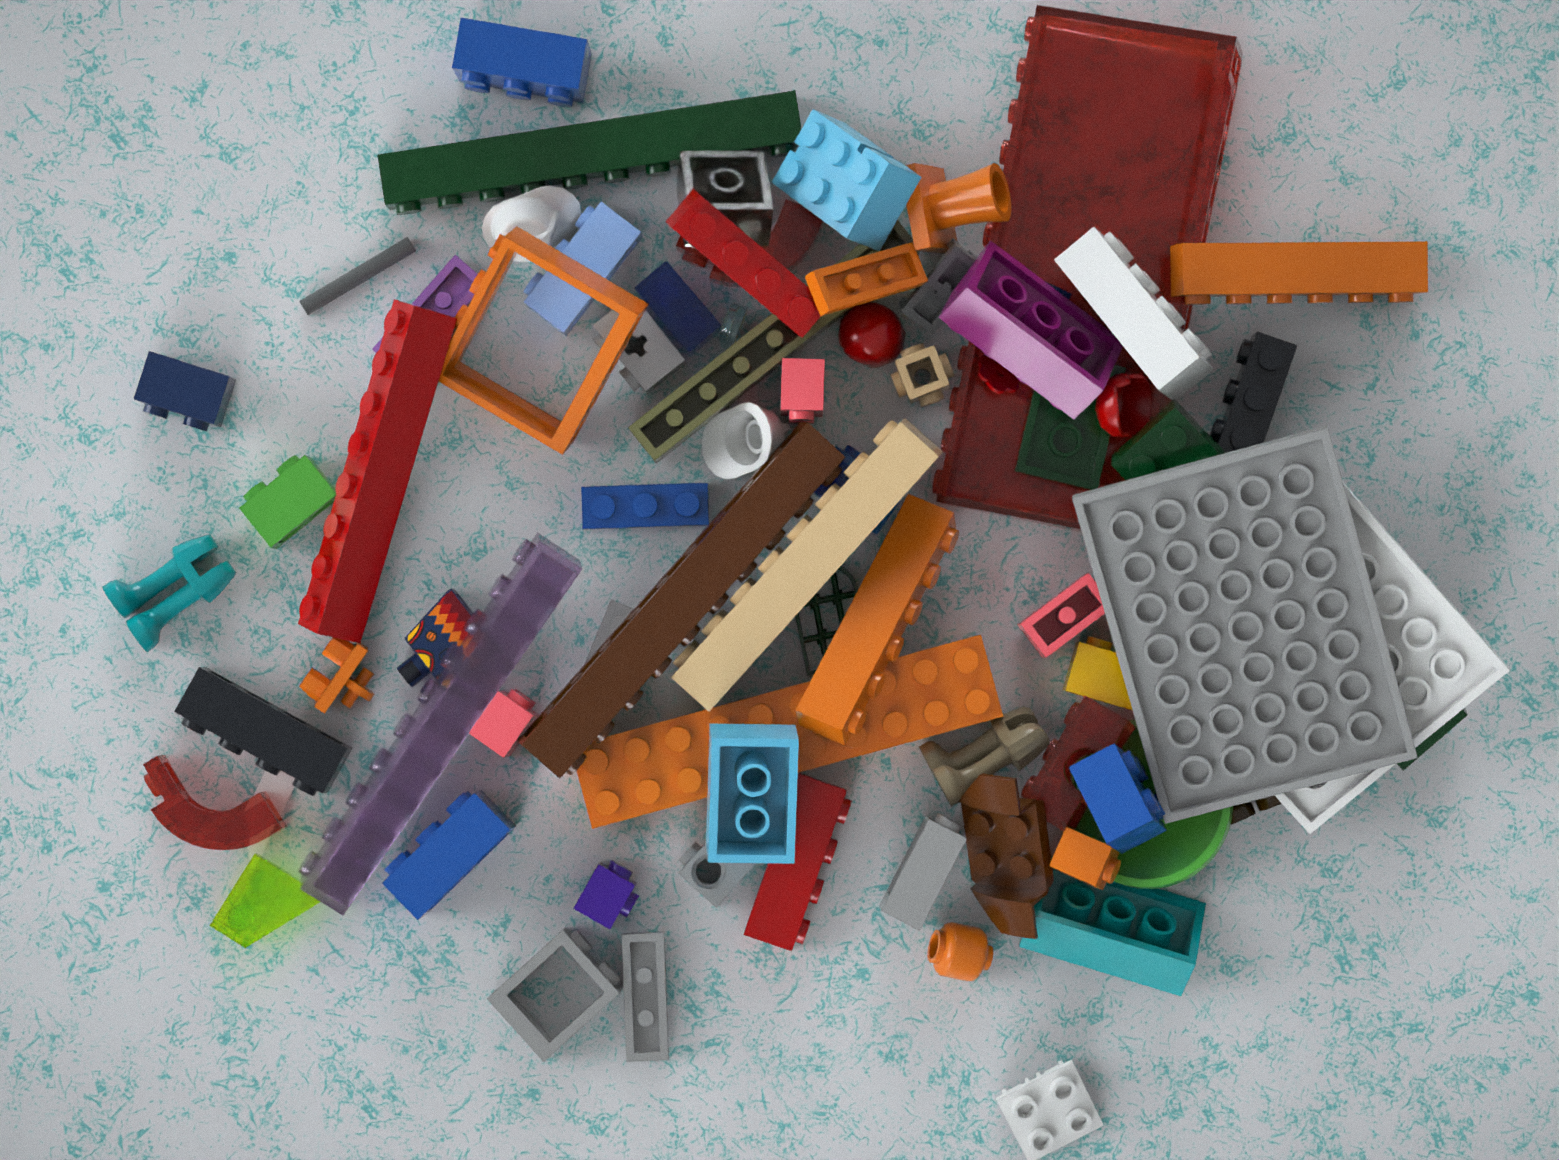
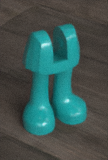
M210 534L185 541L173 547L174 557L140 581L126 584L119 580H113L102 586L103 591L122 617L127 618L182 577L185 578L187 584L154 607L126 621L129 630L146 652H149L159 643L161 629L171 619L202 598L208 603L212 602L235 577L236 571L229 561L220 563L202 576H199L194 569L195 565L205 560L218 549V545Z

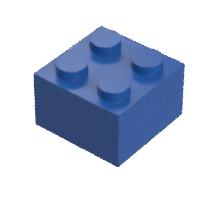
M1114 743L1069 767L1106 844L1121 854L1167 831L1162 821L1165 812L1158 801L1157 794L1153 795L1149 788H1145L1143 781L1149 779L1139 758L1137 756L1134 757L1130 750L1124 752Z

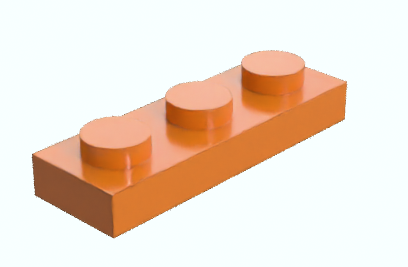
M913 242L820 268L805 276L820 316L914 289L928 282L917 251L914 249Z

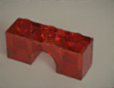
M1084 696L1080 703L1075 702L1070 707L1064 719V724L1067 726L1059 740L1054 738L1049 743L1042 757V760L1045 761L1037 776L1032 775L1027 780L1021 792V797L1044 800L1046 822L1063 832L1066 827L1075 830L1088 808L1081 792L1073 784L1072 773L1069 767L1080 758L1095 754L1114 743L1123 749L1135 729V726L1129 720L1087 696Z

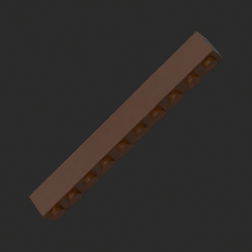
M800 421L774 450L768 461L758 468L517 741L559 779L565 772L572 775L577 771L587 758L583 752L594 740L597 743L602 742L615 727L612 719L622 708L628 711L640 700L644 693L640 689L651 676L657 679L664 673L672 662L669 655L679 644L685 647L699 633L701 628L697 625L707 612L713 615L725 604L729 598L726 591L736 580L742 583L751 575L758 565L754 559L764 548L768 551L772 550L786 534L782 529L793 516L796 519L800 518L811 507L814 500L810 496L821 484L827 487L837 478L842 471L839 464L845 456L808 422Z

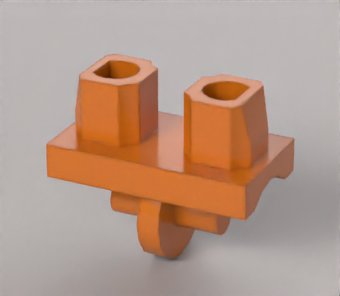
M332 637L323 650L322 655L340 666L333 678L329 679L312 667L299 685L310 698L316 701L315 708L325 714L344 685L349 689L340 702L348 708L353 706L359 696L367 701L372 700L375 694L366 685L374 673L363 667L356 679L350 677L368 652V647L362 643L353 644L350 641Z

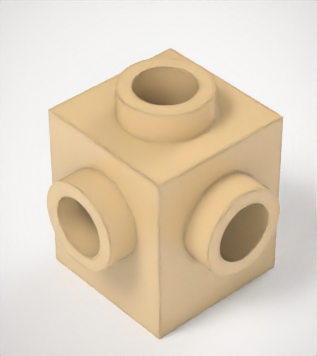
M924 343L902 350L900 352L902 358L895 360L897 372L890 374L899 398L907 395L910 404L919 401L921 407L945 399L943 391L950 389L948 379L954 377L946 353L938 355L934 345L925 348ZM922 369L927 370L931 375L930 381L924 385L918 384L914 379L915 373Z

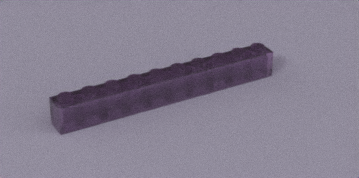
M538 532L532 541L525 539L520 544L512 558L516 564L509 575L501 574L496 579L488 593L492 599L484 611L477 609L472 614L464 628L468 634L460 646L454 643L448 649L440 663L444 669L436 681L430 678L424 684L416 699L421 703L412 716L405 713L393 731V735L397 738L390 748L386 750L382 747L369 766L373 773L363 785L358 782L346 799L345 804L349 807L342 818L339 819L335 816L330 821L322 835V838L326 841L318 853L310 851L298 870L302 874L300 889L339 914L344 915L466 739L472 727L581 572L582 565L578 558Z

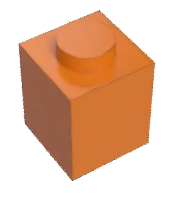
M1066 827L1049 866L1061 873L1103 890L1106 882L1112 884L1119 872L1121 860L1117 859L1120 852L1108 844Z

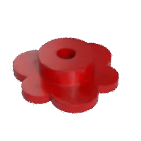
M986 355L979 359L978 365L980 370L978 371V377L984 381L990 390L997 394H1003L1005 391L1015 393L1018 390L1019 380L1013 373Z

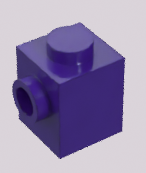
M613 860L610 861L608 866L600 862L573 909L610 930L619 914L627 918L639 895L632 892L637 882L630 879L633 872Z

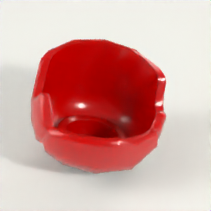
M876 302L860 304L852 307L840 320L838 331L840 346L843 348V352L855 362L869 368H879L894 362L904 349L906 332L901 320L894 311L885 305Z
M1120 373L1110 377L1104 391L1096 398L1095 411L1100 427L1113 437L1130 438L1132 434H1136L1150 420L1152 393L1146 376L1135 373Z

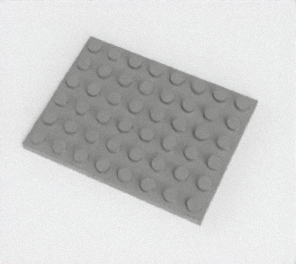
M1327 425L1072 495L1158 801L1165 812V815H1163L1165 824L1418 758Z

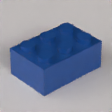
M461 17L452 69L459 82L465 83V89L470 91L490 93V87L507 90L506 96L511 98L531 100L533 94L548 97L549 104L560 107H572L573 102H584L592 53L588 40L584 38Z
M482 790L475 792L473 795L469 791L463 792L446 809L451 816L443 824L438 820L435 823H431L415 839L420 846L412 854L408 850L404 853L402 852L384 869L389 876L382 884L417 920L425 916L516 827Z

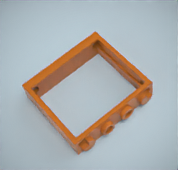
M516 226L506 236L499 234L495 244L488 252V256L493 260L487 272L481 269L469 289L470 292L475 294L469 306L463 304L455 316L457 318L455 324L456 331L450 341L438 382L563 455L577 438L649 304ZM517 253L619 313L562 421L461 362Z

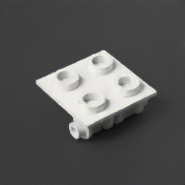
M1060 1060L1058 1065L1044 1071V1074L1041 1075L1038 1071L1035 1073L1036 1078L1029 1081L1028 1077L1024 1078L1026 1083H1020L1007 1091L1003 1089L1001 1090L1003 1094L996 1097L1027 1160H1037L1104 1126L1072 1060L1065 1063Z

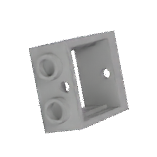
M937 813L934 820L925 815L879 905L881 911L920 931L967 840L964 835L959 833L962 828L959 823L940 813Z
M565 927L487 998L543 1062L621 992V988L617 985L621 980L620 976L606 961L599 965L588 953L593 949L592 945L577 929L570 933ZM563 946L604 993L552 1039L513 996L511 991L559 947Z

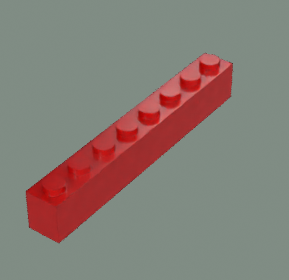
M394 299L391 310H389L385 317V331L379 351L376 352L372 361L373 372L368 389L360 401V416L355 432L351 435L348 442V456L344 470L336 482V497L331 513L325 520L323 528L324 537L320 551L313 560L311 568L312 578L307 594L302 599L299 608L300 618L298 624L316 634L361 644L457 321L455 317Z

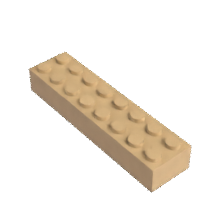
M906 418L899 424L891 420L872 440L878 445L875 451L870 456L863 451L843 472L849 477L848 481L842 487L834 483L815 504L821 511L813 519L808 515L803 517L786 536L792 541L787 549L784 551L780 546L774 549L758 567L763 573L760 579L756 582L750 577L729 599L735 605L729 613L722 608L702 629L701 632L707 638L701 644L694 639L675 659L673 664L679 669L671 678L706 710L710 712L943 453L940 448Z

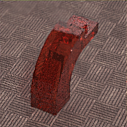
M786 199L773 230L758 244L789 271H792L803 261L814 246L824 221L804 206ZM682 236L679 237L676 249L683 253L681 260L705 269L707 263L714 265L709 276L710 282L721 286L742 288Z
M158 755L143 764L148 772L143 776L148 788L155 797L162 795L165 800L152 808V813L168 831L185 842L206 849L233 850L262 842L287 828L286 823L266 791L256 794L233 809L224 811L213 810L202 806L189 795L165 755Z

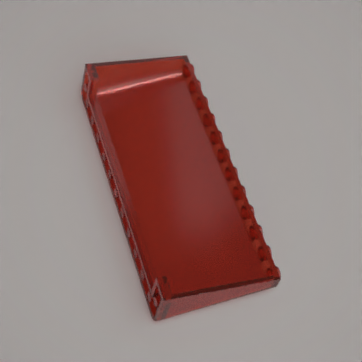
M1037 5L1035 16H1029L1026 22L1024 40L1029 42L1026 58L1021 57L1018 62L1016 82L1021 83L1018 99L1012 98L1010 102L1008 123L1013 125L1010 139H1004L1002 142L999 163L1004 165L1003 173L1009 187L1011 217L1009 221L986 223L983 234V247L992 241L1111 331L1054 260L1091 228L1095 227L1103 235L1110 231L1133 255L1134 259L1129 262L1130 266L1132 267L1136 263L1159 287L1160 291L1155 294V297L1159 299L1163 296L1184 318L1186 323L1180 328L1186 331L1190 325L1193 305H1185V297H1171L1170 246L1181 243H1206L1242 65L1243 53L1238 38L1231 35ZM968 341V346L962 345L958 357L957 368L962 371L960 386H954L950 396L949 411L954 412L951 428H945L941 440V450L943 453H946L943 469L936 470L933 480L932 493L937 494L936 502L1082 532L1072 495L1089 490L1014 472L1033 389L1019 381V388L1015 393L1005 391L1003 394H997L990 390L984 381L978 377V371L980 370L978 361L985 354L981 349ZM1123 346L1115 365L1126 367L1125 373L1143 374L1146 376L1152 393L1151 420L1172 400L1156 388ZM1110 435L1098 488L1125 481L1111 466V458L1130 438L1113 437Z

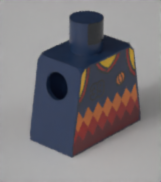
M451 588L404 638L415 654L399 665L397 670L411 687H414L430 673L440 685H446L500 656L504 651L458 592Z

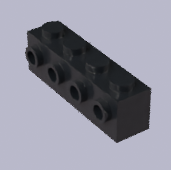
M1258 331L1251 336L1250 340L1243 339L1236 358V363L1241 364L1240 371L1236 380L1229 379L1222 398V402L1228 404L1222 420L1215 419L1210 432V436L1226 453L1264 443L1298 345Z

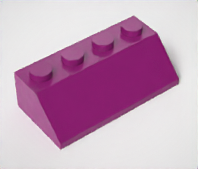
M992 241L985 246L953 290L939 316V319L945 322L954 332L961 334L981 349L987 357L997 361L1013 373L1019 381L1030 386L1050 401L1055 408L1062 410L1072 419H1075L1104 391L1123 347L1111 331Z

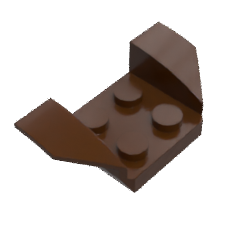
M982 773L958 801L962 807L971 879L976 883L970 889L988 917L1002 934L1037 939L1034 905L1048 894L1049 888L1054 881L1053 868L1049 866L1051 853L1044 800L1019 798L1017 778Z

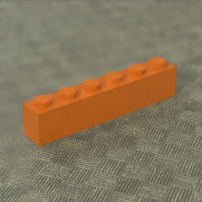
M1428 242L1176 244L1170 246L1171 297H1185V305L1211 304V297H1226V304H1252L1251 296H1267V304L1292 303V296H1307L1308 304L1333 303V295H1348V303H1372L1373 295H1388V303L1414 302V294L1428 292Z
M911 494L907 495L795 710L799 726L843 745H846L851 734L857 735L860 732L867 714L864 711L870 697L876 698L879 695L885 681L883 671L889 660L894 662L898 658L904 644L902 635L907 625H914L923 606V602L920 600L926 588L932 589L935 586L941 572L939 563L944 553L950 554L957 543L959 530L956 529L954 512Z

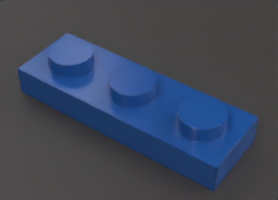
M708 483L581 487L582 529L709 525Z

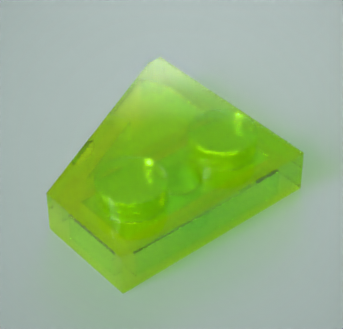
M255 853L209 926L246 948L322 902L325 895L260 854Z

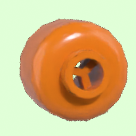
M950 922L944 924L940 930L933 932L928 945L927 957L928 961L933 963L938 975L962 981H974L983 970L990 968L994 952L993 947L988 945L987 935L981 928Z

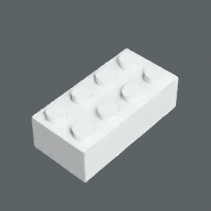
M1093 227L1054 260L1156 388L1171 400L1174 398L1178 400L1214 370L1206 360L1212 353L1189 328L1186 331L1180 328L1186 321L1171 303H1168L1163 296L1159 299L1155 297V294L1160 289L1145 271H1142L1136 263L1132 267L1130 266L1129 262L1134 257L1125 245L1110 231L1103 235Z

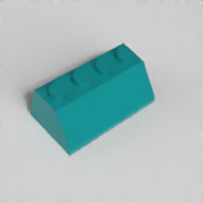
M1053 869L1054 881L1049 888L1048 894L1034 905L1038 938L1021 937L1019 947L1182 996L1196 966L1206 907L1205 902L1159 888L1138 889L1116 882L1112 884L1106 882L1104 889L1100 890Z

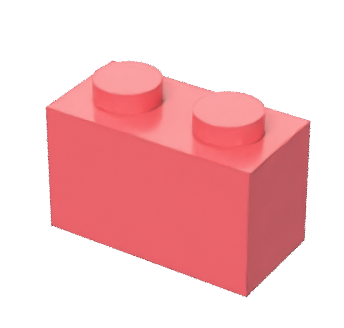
M782 358L781 416H789V423L799 424L801 421L814 424V417H823L825 359Z
M1089 573L1083 574L1017 624L1042 658H1047L1105 614L1096 582Z
M511 689L509 693L507 691H498L469 734L503 758L509 757L519 745L518 738L539 716L537 712L532 710L536 702L517 689Z

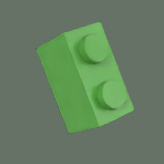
M297 455L290 457L276 469L279 474L277 478L268 485L263 481L258 483L243 496L247 502L240 506L239 509L270 548H279L334 503L336 497L335 487L312 458L307 455L300 459Z

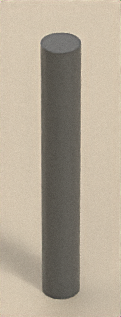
M406 237L299 302L307 315H310L416 252V249L410 239Z

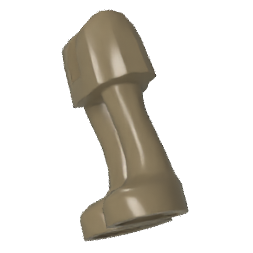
M1023 706L1004 713L1003 717L991 720L992 728L961 749L947 752L934 741H928L919 746L951 807L959 803L958 801L980 774L994 775L997 771L1010 764L1015 766L1018 771H1021L1046 749L1050 739L1044 729L1038 724V720L1031 708Z

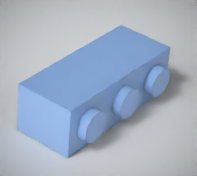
M600 202L595 209L592 206H588L575 223V226L579 228L578 232L570 242L563 239L555 249L610 281L643 236L641 231L603 202ZM548 271L544 276L538 272L523 291L528 295L524 300L525 305L565 336L570 333L595 300Z

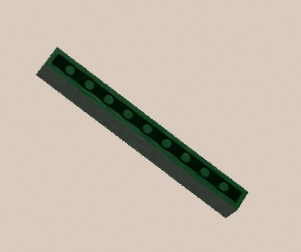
M796 90L384 153L378 154L377 157L386 207L389 210L396 209L397 215H408L421 212V205L438 203V208L440 209L462 206L463 199L479 197L480 202H493L505 199V192L521 190V194H524L533 189L549 185L563 184L565 189H577L588 186L587 180L604 177L605 183H616L629 180V173L646 171L647 177L662 176L671 173V167L687 164L688 170H701L712 167V160L729 158L730 164L746 163L754 160V154L771 152V157L773 158L785 157L789 150L796 152L795 148L799 147L795 140L801 131Z

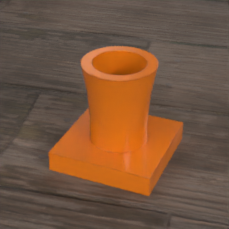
M918 163L905 165L922 177L906 204L915 251L945 254L949 250L947 244L951 239L954 238L957 241L955 227L983 222L1009 221L1011 217V197L1005 175L998 164L992 163L975 172L948 181L945 178L944 168Z

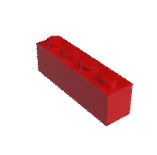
M694 189L665 221L673 230L801 338L806 335L821 317L809 287Z
M798 773L795 864L767 863L744 930L745 936L789 951L793 950L795 942L803 945L811 920L804 918L808 903L817 904L825 881L817 878L822 862L831 864L838 840L831 838L836 822L845 823L852 800L845 798L847 789Z

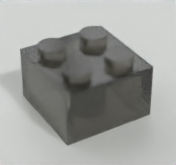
M680 151L676 184L678 206L694 189L757 244L769 246L774 207L764 151ZM683 238L684 247H693Z

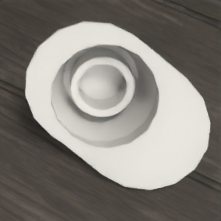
M549 185L533 189L494 205L484 217L482 224L483 238L491 248L499 234L506 236L518 226L553 247L558 245L563 239H568L577 229L575 223L581 216L580 203L572 192L563 187ZM518 253L513 260L521 263L531 262Z
M753 402L741 403L717 414L708 422L704 429L701 443L704 460L708 468L716 476L723 479H733L757 470L768 461L770 455L785 439L784 434L791 430L790 425L781 423L774 412L761 408Z

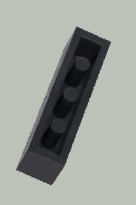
M199 667L174 711L184 717L181 724L201 735H204L206 730L221 737L218 744L237 755H241L243 750L258 758L255 765L276 776L280 770L295 778L292 783L293 786L312 796H315L317 791L321 793L329 792L352 750V747L207 667Z

